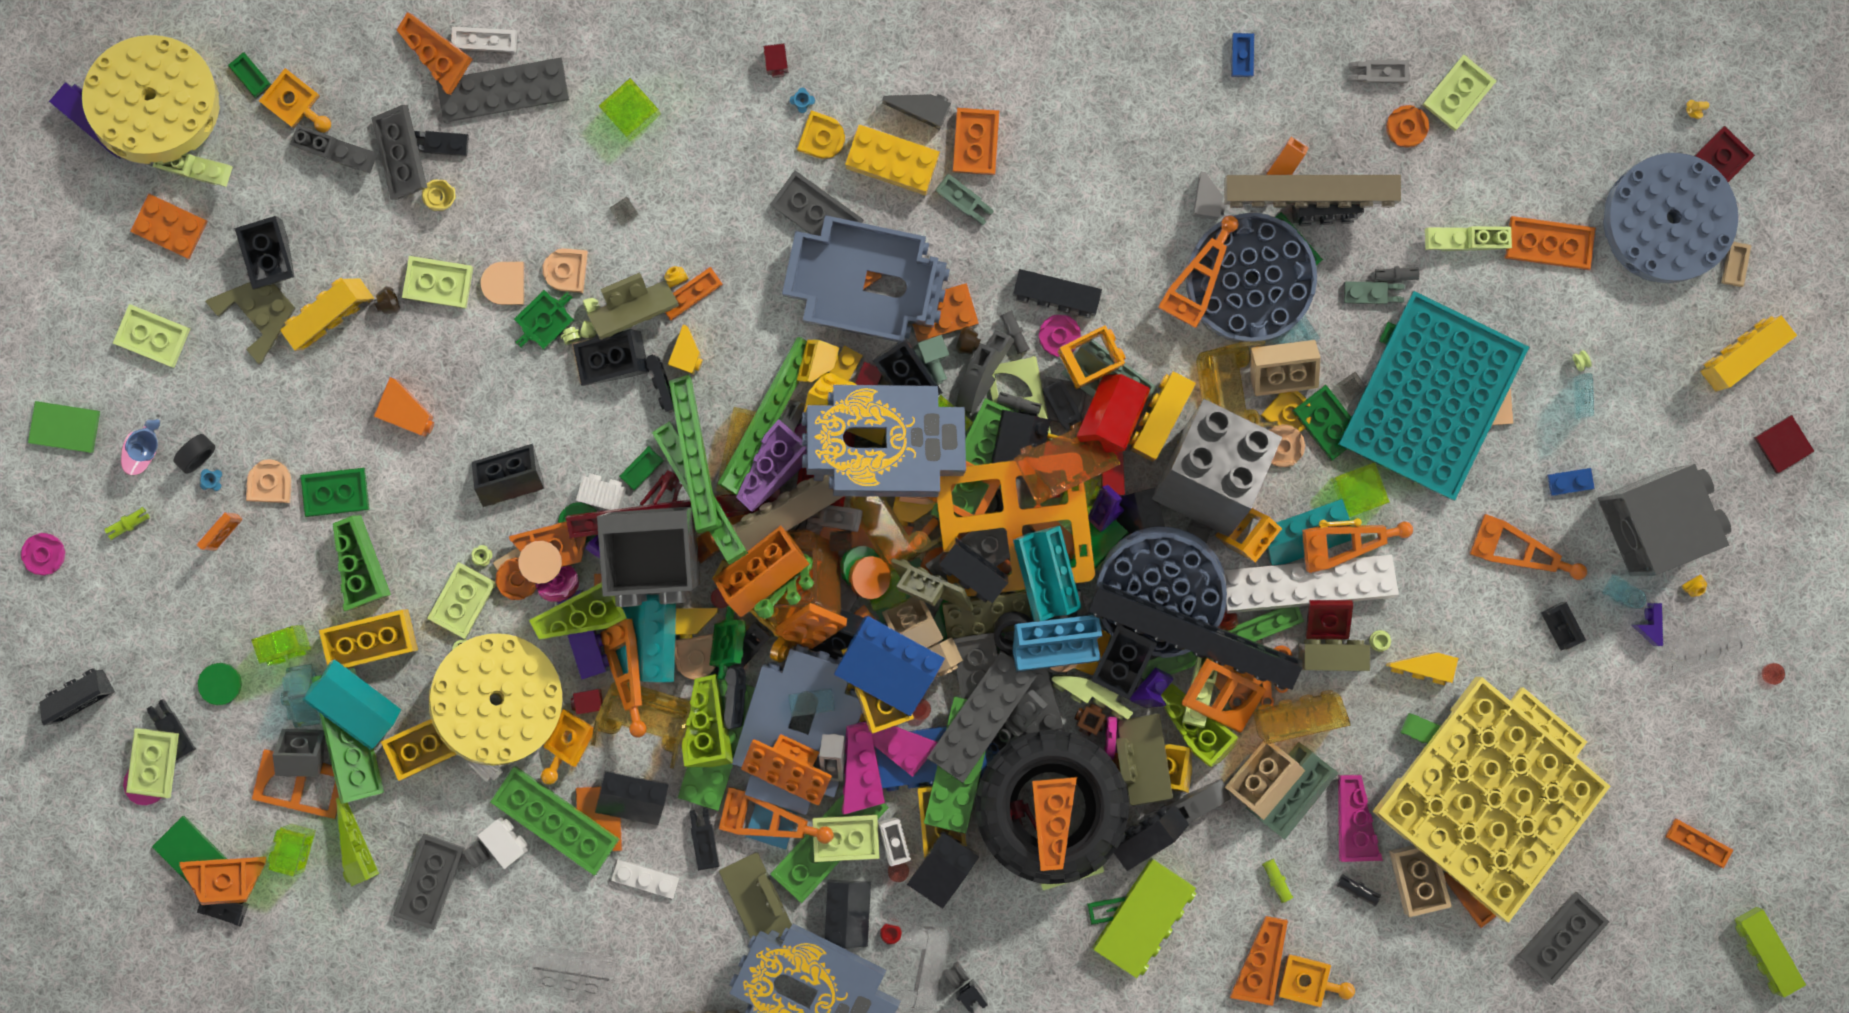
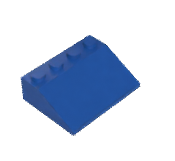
M865 616L834 675L911 716L937 675L945 658L877 620Z

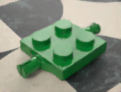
M543 290L514 318L524 332L515 341L516 344L522 348L531 339L537 342L543 350H546L563 333V330L567 329L575 321L564 307L573 297L566 292L557 300L551 297L546 290Z
M726 607L725 619L721 623L714 624L709 666L719 667L717 678L719 680H725L728 667L741 664L743 656L742 648L746 633V621L734 620L735 611L731 607Z

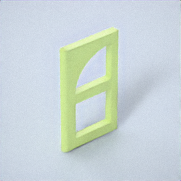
M1032 356L1031 358L999 364L992 376L995 378V374L1005 373L1022 379L1032 392L1031 397L1024 399L1041 403L1042 406L1038 417L1048 419L1037 358ZM995 380L990 390L993 402L997 403L999 394ZM1047 437L1046 442L1052 441V438Z

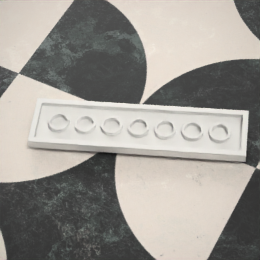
M1392 555L1353 558L1330 569L1312 573L1306 571L1305 563L1224 570L1227 586V613L1309 606V600H1352L1355 602L1398 598L1399 595Z

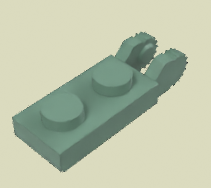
M950 174L945 176L935 190L936 193L968 217L971 216L981 225H984L986 221L982 216L974 212L977 205L987 214L992 215L994 212L991 207L982 201V198Z
M1345 281L1344 303H1404V297H1388V290H1403L1404 284Z

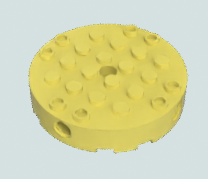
M137 36L113 45L93 63L86 75L82 90L84 113L103 145L124 159L143 164L161 161L163 163L171 162L182 158V155L190 150L194 151L212 132L220 109L218 88L203 58L183 42L165 36Z
M508 634L481 635L458 645L445 657L438 667L429 690L430 717L440 739L451 751H454L468 761L481 765L497 766L510 764L535 752L553 733L562 709L561 683L551 661L532 643ZM498 695L501 699L500 705L495 706L491 704L490 696Z

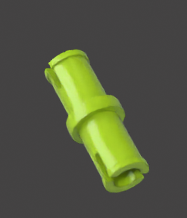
M141 507L128 516H122L121 520L104 528L106 534L115 530L114 533L108 535L113 540L126 531L131 532L135 526L150 519V516L147 513L139 517V515L146 512V509Z
M1275 859L1264 862L1262 866L1270 879L1271 887L1273 886L1281 900L1280 902L1285 903L1294 898L1285 882L1286 878L1281 874Z

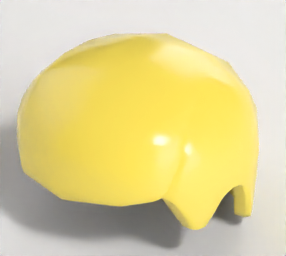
M431 180L427 183V188L422 190L424 204L433 211H444L450 208L456 198L455 188L448 184L446 180Z

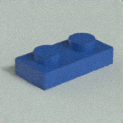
M1233 33L1231 77H1253L1254 33Z
M1591 468L1547 475L1551 496L1595 489Z

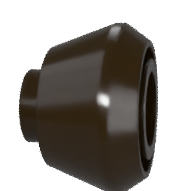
M385 286L376 294L377 299L374 300V304L378 312L397 314L400 311L401 307L392 287Z
M970 326L963 327L958 338L956 351L959 354H972L973 350L976 351L980 345L981 339L978 338V333Z

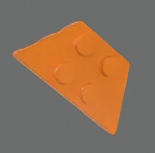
M567 522L509 536V540L520 552L526 545L534 541L551 543L561 554L562 567L582 561L587 536L569 538Z
M266 857L180 862V869L201 905L247 902L267 860Z

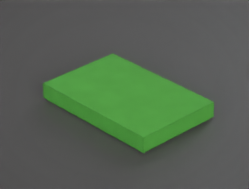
M35 401L28 443L93 453L100 411Z

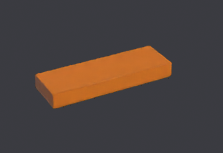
M711 267L673 292L679 306L665 312L670 321L723 285Z
M1676 818L1665 836L1723 869L1733 852V849Z

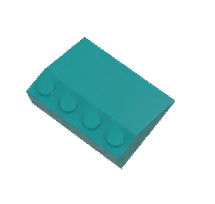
M647 595V601L642 602V605L622 607L626 614V619H632L637 642L640 681L674 682L676 603L660 604L659 595ZM625 645L616 650L623 674L628 673Z

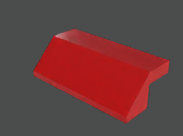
M1123 374L1103 376L1078 431V440L1080 442L1099 440L1106 453L1125 451L1149 395V387Z

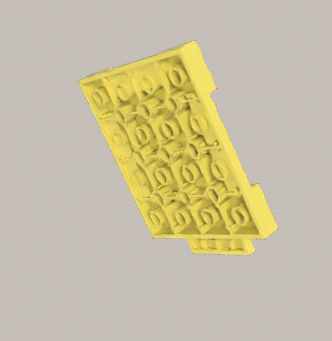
M1475 677L1450 709L1451 714L1402 778H1398L1372 812L1458 881L1475 899L1500 920L1509 923L1611 786L1577 758V755L1586 745L1587 741L1524 687H1520L1512 699L1509 700L1483 677Z

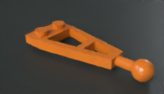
M1232 215L1225 216L1222 219V230L1217 239L1211 238L1169 287L1158 307L1194 328L1198 326L1207 309L1227 248L1224 242L1229 233L1234 232L1238 228V220ZM1212 247L1219 250L1213 270L1199 263ZM1194 269L1210 277L1201 305L1175 292Z
M1484 514L1470 551L1471 555L1489 562L1556 572L1557 569L1570 573L1571 577L1575 580H1582L1586 577L1587 568L1581 563L1572 565L1561 561L1562 556L1508 522ZM1503 529L1528 543L1522 560L1494 556ZM1535 548L1552 558L1550 565L1530 562Z
M1403 521L1397 527L1386 529L1383 525H1360L1358 527L1355 525L1323 528L1319 526L1302 530L1306 571L1312 573L1330 569L1387 544V538L1390 537L1409 538L1413 534V526L1409 522ZM1361 533H1377L1378 538L1361 544ZM1326 534H1351L1352 549L1328 559Z
M624 619L602 631L601 640L625 711H630L632 720L629 727L630 734L633 737L640 738L645 735L647 727L640 720L638 707L642 706L637 642L632 619ZM626 645L628 673L623 674L616 650Z
M733 787L728 788L719 825L720 830L738 835L804 838L806 834L817 837V840L823 844H827L833 839V831L827 826L820 827L819 829L807 826V820L777 805L747 796L744 790ZM749 800L773 811L769 830L743 828ZM781 816L797 823V831L778 830Z

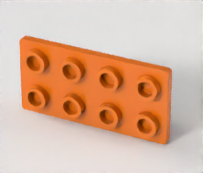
M782 734L778 737L773 748L753 739L741 767V770L816 805H820L832 778L830 774L813 767L820 752Z

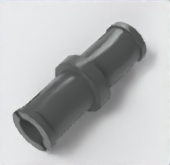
M1394 266L1392 269H1375V282L1394 281L1395 283H1400V281L1407 280L1418 281L1420 276L1419 267L1400 268L1399 266Z
M1011 310L1001 315L1000 318L1008 332L1007 335L1015 340L1013 345L1017 354H1020L1030 348L1022 334L1023 329L1019 327Z
M1002 391L997 399V404L1012 408L1018 413L1022 411L1038 417L1042 406L1041 403L1024 399V396L1019 395L1016 397Z

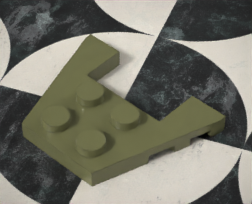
M248 282L205 301L217 316L222 315L236 303L263 335L246 349L258 364L263 363L267 353L280 334V330L285 326V322L296 309L276 284L253 290L251 283Z

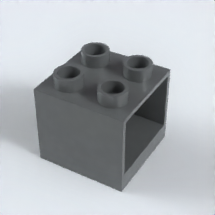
M1203 399L1184 427L1152 500L1229 537L1252 509L1282 437Z
M1696 464L1668 468L1597 497L1630 576H1656L1730 546L1725 535L1731 533V524L1724 511L1721 509L1715 511L1709 494L1714 492V484L1705 469L1698 470Z
M692 507L608 512L597 516L603 597L615 596V607L642 605V602L647 601V594L659 593L660 604L686 602V599L691 598L690 591L700 585L697 531L695 529Z

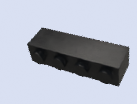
M1019 269L1013 296L1016 297V301L1028 303L1031 300L1037 302L1039 307L1049 308L1051 305L1058 307L1057 311L1070 313L1071 310L1079 312L1078 316L1090 319L1091 315L1095 316L1097 313L1102 289Z

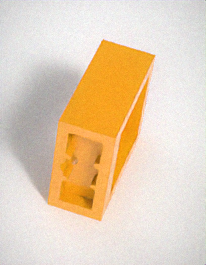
M1106 325L1060 347L1057 351L1076 389L1121 368L1125 364V354L1121 348H1117L1114 342L1116 340L1115 335L1111 329H1107ZM1101 337L1114 364L1085 378L1071 350Z
M1252 508L1229 537L1219 532L1215 536L1229 549L1256 563L1282 528L1269 516ZM1253 518L1259 520L1242 544L1236 541Z

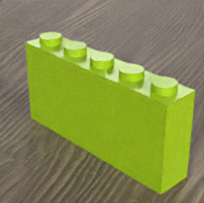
M1151 857L1127 893V899L1121 902L1113 914V920L1108 922L1092 946L1093 950L1135 978H1138L1139 975L1143 976L1149 967L1147 963L1150 958H1155L1161 949L1159 944L1163 938L1166 940L1173 930L1171 926L1174 921L1178 922L1185 912L1183 910L1187 902L1190 904L1196 896V892H1194L1196 887Z

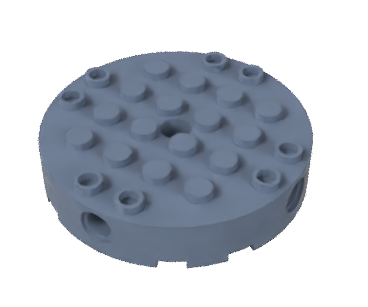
M1683 153L1655 155L1627 170L1611 188L1604 210L1603 226L1605 237L1616 259L1636 276L1651 282L1667 284L1684 282L1714 268L1730 250L1738 228L1736 198L1725 177L1706 161ZM1667 214L1671 215L1673 223L1668 221Z
M1243 213L1234 215L1238 220V228L1234 232L1229 233L1224 242L1227 248L1207 309L1200 321L1220 337L1233 342L1253 344L1266 342L1283 335L1303 318L1315 295L1317 268L1308 243L1290 224L1268 214ZM1222 221L1218 222L1202 236L1190 256L1188 265L1211 238L1217 239L1222 230ZM1212 247L1199 263L1213 270L1219 250ZM1195 269L1186 278V289L1188 298L1199 305L1202 304L1210 277ZM1246 274H1255L1257 277L1256 283H1249L1246 280Z
M1150 527L1133 532L1120 540L1109 551L1100 567L1097 586L1099 582H1102L1215 627H1218L1223 619L1227 602V586L1221 562L1204 541L1187 531L1172 527ZM1158 590H1163L1167 594L1158 595L1156 592ZM1104 617L1101 620L1108 632L1113 636L1117 625L1112 620ZM1141 634L1157 642L1152 656L1167 658L1191 652L1187 649H1177L1172 643L1167 641L1159 642L1149 634Z

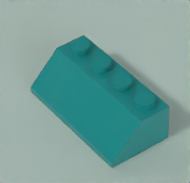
M1336 500L1276 522L1282 530L1266 549L1271 566L1285 565L1305 557L1302 530L1319 527L1321 520H1326L1327 522L1350 521L1343 500ZM1326 534L1328 549L1352 540L1351 534Z

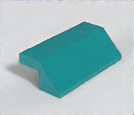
M1061 526L1028 533L1014 539L1013 543L1034 622L1045 621L1054 616L1069 615L1082 609Z
M335 659L329 662L322 677L311 684L303 698L304 702L370 750L392 728L402 710Z

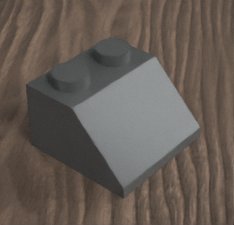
M282 729L273 753L275 776L319 777L324 759V730Z

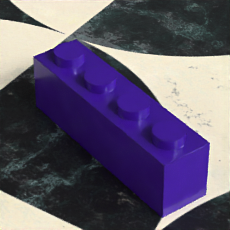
M65 82L49 102L113 156L121 159L122 157L114 154L103 145L89 124L83 109V89L76 84L71 86Z
M578 590V591H576V592H575L572 596H570L568 599L559 601V602H557V604L559 605V604H561V603H563V602H565V601H567V600L573 598L574 596H576V595L582 593L583 590ZM596 630L567 635L581 680L609 671L607 655H603L601 648L604 645L600 633L597 634Z

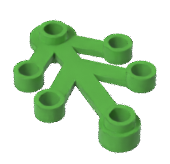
M803 554L809 565L774 591L776 592L774 595H769L766 599L759 601L755 605L754 610L759 617H763V619L771 617L774 613L773 606L786 591V599L790 605H795L801 600V596L796 589V579L801 575L799 585L803 590L813 586L814 582L809 576V572L814 564L812 557Z

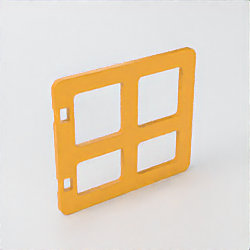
M1068 453L966 466L964 476H940V493L937 497L944 551L959 533L996 528L1006 529L1012 573L1008 575V584L1002 592L1025 589L1013 540L1023 536L1022 527L1027 524L1070 520L1076 557V566L1071 568L1075 583L1088 582L1094 578L1095 569L1082 462L1079 455ZM1060 470L1065 472L1068 502L1066 504L1021 509L1019 507L1016 488L1017 476ZM1078 478L1079 490L1072 491L1070 479ZM989 479L1000 480L1003 511L956 517L954 515L951 486L953 484ZM1086 544L1087 556L1080 557L1079 545ZM947 575L949 583H958L959 579L957 577ZM965 588L967 596H976L977 592L975 590Z

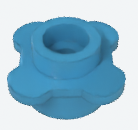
M799 88L798 92L790 97V103L795 105L800 113H805L807 108L815 103V98L810 96L805 88Z
M202 470L200 479L201 489L220 490L222 487L220 484L222 472L220 470Z

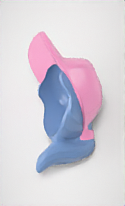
M159 419L147 420L142 429L131 432L126 437L121 449V466L126 474L138 475L142 473L154 458L158 447L154 430L160 426Z

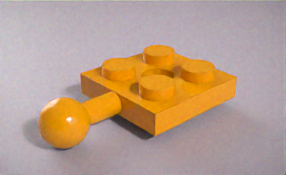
M284 68L259 100L260 103L292 128L296 127L304 115L314 122L315 129L320 133H326L331 128V121L328 117L318 116L310 109L320 95L286 68ZM293 93L295 96L294 101L290 104L285 103V95Z
M562 710L553 733L543 746L555 755L550 767L545 768L541 773V780L545 784L551 785L557 781V770L562 760L571 766H577L596 728L570 711ZM570 733H572V739L568 743L567 737Z
M1288 954L1278 996L1321 1007L1325 990L1338 993L1342 999L1349 1000L1355 995V988L1348 982L1340 985L1327 982L1331 969L1330 964ZM1302 975L1310 976V983L1307 986L1299 984V978Z

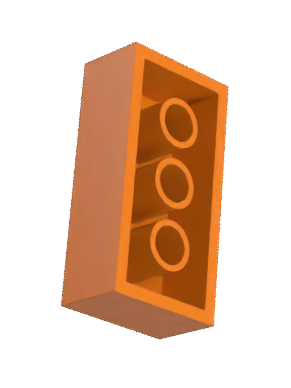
M779 526L748 550V554L729 565L713 578L726 603L740 618L751 611L759 601L766 599L809 565L794 539L782 526Z

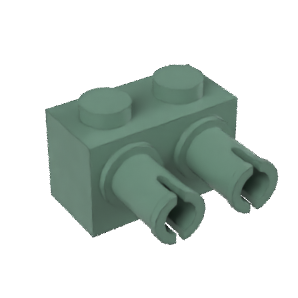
M942 335L917 343L913 349L937 385L942 384L943 381L947 380L941 361L949 355Z

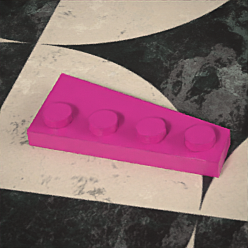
M866 721L846 726L843 814L885 803L872 734Z
M1359 774L1338 775L1339 861H1383L1377 845V835L1374 833L1372 825V815L1369 813L1367 805L1368 799L1362 775Z

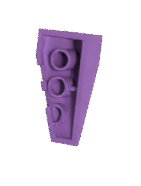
M779 419L764 435L761 441V448L753 459L752 468L746 475L736 497L752 512L802 468V455L806 454V447H802V439Z

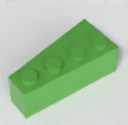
M350 516L333 523L335 547L339 558L338 571H340L342 582L340 584L341 593H343L344 597L343 610H354L390 596L389 587L362 516Z

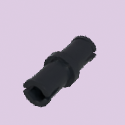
M1344 874L1341 875L1338 880L1339 883L1336 884L1337 887L1353 894L1354 898L1358 899L1359 897L1376 907L1380 900L1379 898H1381V894L1365 887V884L1362 882L1358 883L1348 878Z

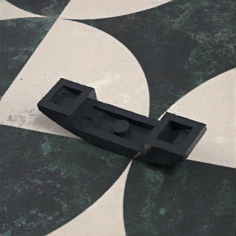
M754 622L745 633L741 664L731 665L728 669L745 667L771 635ZM715 667L708 676L718 675L719 667Z

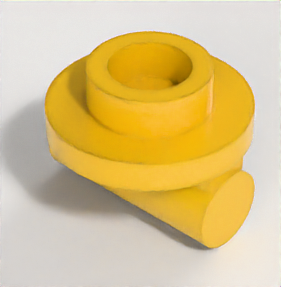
M1689 100L1686 112L1691 118L1700 119L1703 117L1702 110H1707L1709 103L1707 101L1695 102L1694 100Z
M677 266L670 267L664 275L669 288L689 279L684 269Z
M1699 574L1681 586L1691 597H1696L1705 593L1707 582Z

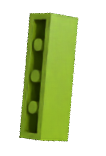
M1755 907L1734 919L1737 924L1735 926L1737 933L1740 937L1746 939L1748 943L1746 949L1751 956H1755L1759 963L1756 966L1762 975L1767 976L1770 981L1767 985L1773 994L1785 998L1806 986L1805 981L1764 909Z

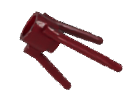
M669 470L664 475L662 474L659 481L640 502V505L643 506L660 486L662 488L653 501L654 505L658 503L665 490L672 492L675 489L672 502L677 501L679 491L683 486L679 483L680 480L677 475Z
M1023 799L1010 802L1011 819L1012 816L1013 820L1019 818L1023 826L1021 818L1026 817V812L1037 832L1036 820L1029 809L1028 803L1024 804Z

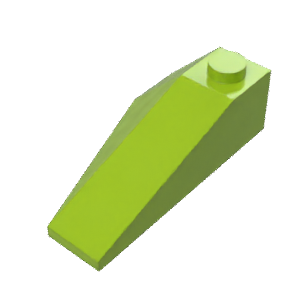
M601 582L529 621L538 638L545 639L606 629L627 617L622 607H615V596L603 597Z
M717 675L695 678L690 701L689 718L686 721L685 738L682 741L684 766L716 767L733 763L728 728H724V708Z
M1171 683L1161 694L1166 703V706H1163L1193 754L1211 768L1220 763L1234 749L1238 737L1223 724L1208 717L1206 718L1204 728L1182 723L1186 706L1182 705V700L1186 694Z
M337 798L340 846L344 869L343 877L352 887L380 873L348 802L341 804L340 799Z

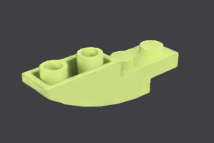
M188 153L183 154L182 158L171 162H154L152 166L194 180L227 187L233 168L228 164L196 157Z
M1511 227L1425 228V250L1476 251L1512 248Z
M1197 656L1190 687L1206 659L1211 661L1213 659ZM1212 670L1196 698L1207 705L1210 704L1217 671ZM1186 707L1182 723L1204 728L1207 717Z
M1063 674L1051 677L1055 688L1062 692L1066 689L1072 693L1070 697L1080 704L1083 701L1088 703L1091 697H1094V703L1102 708L1108 706L1113 710L1111 714L1121 720L1123 717L1129 720L1133 713L1132 710L1116 701L1118 694L1092 682L1090 678Z

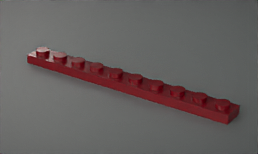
M780 488L777 489L753 512L736 498L737 495H718L715 498L727 517L755 513L760 510L763 504L771 503L778 499L781 492ZM688 499L658 503L656 505L651 504L569 515L566 517L569 538L598 535L597 516L608 512L692 507L691 501Z

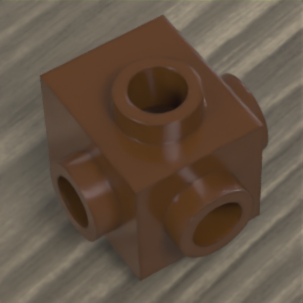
M1093 704L1090 707L1084 705L1083 709L1079 708L1074 717L1077 720L1076 725L1080 727L1078 731L1088 736L1091 733L1097 735L1098 731L1102 732L1107 720H1104L1106 715L1101 713L1103 709ZM1088 715L1093 716L1094 721L1092 723L1086 722Z

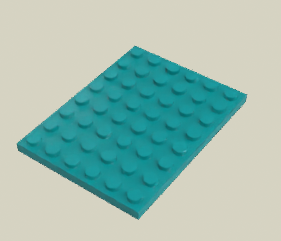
M1412 291L1338 445L1455 501L1530 347L1416 291Z

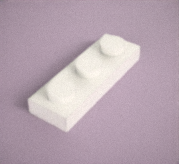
M452 27L451 43L460 50L516 53L517 31Z
M618 859L611 881L673 899L680 877Z

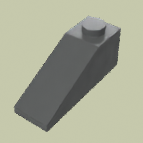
M932 94L888 95L882 98V104L939 130L951 107V103L948 102L949 99L939 94L937 96Z

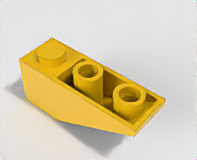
M1432 652L1388 662L1386 666L1392 667L1391 672L1402 675L1404 671L1411 672L1413 678L1424 680L1426 676L1433 678L1432 683L1445 686L1446 682L1453 683L1459 658Z

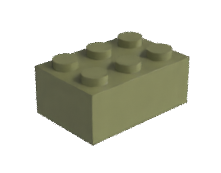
M1304 639V643H1298V659L1302 660V670L1370 671V645L1364 644V640H1347V644H1342V640L1325 639V644H1321V640Z

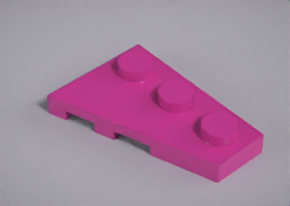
M897 726L871 733L874 746L912 777L924 764L938 743Z

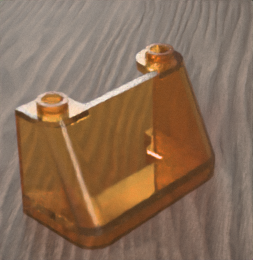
M1082 422L1072 425L1070 427L1071 431L1035 448L1029 445L1021 449V455L1014 458L1037 505L1120 465L1117 456L1113 452L1106 453L1099 440L1080 442L1078 440L1077 434Z

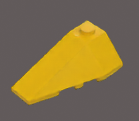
M1172 744L1165 745L1172 790L1189 793L1192 776V751L1189 747ZM1115 753L1114 760L1112 761L1121 773L1118 753Z

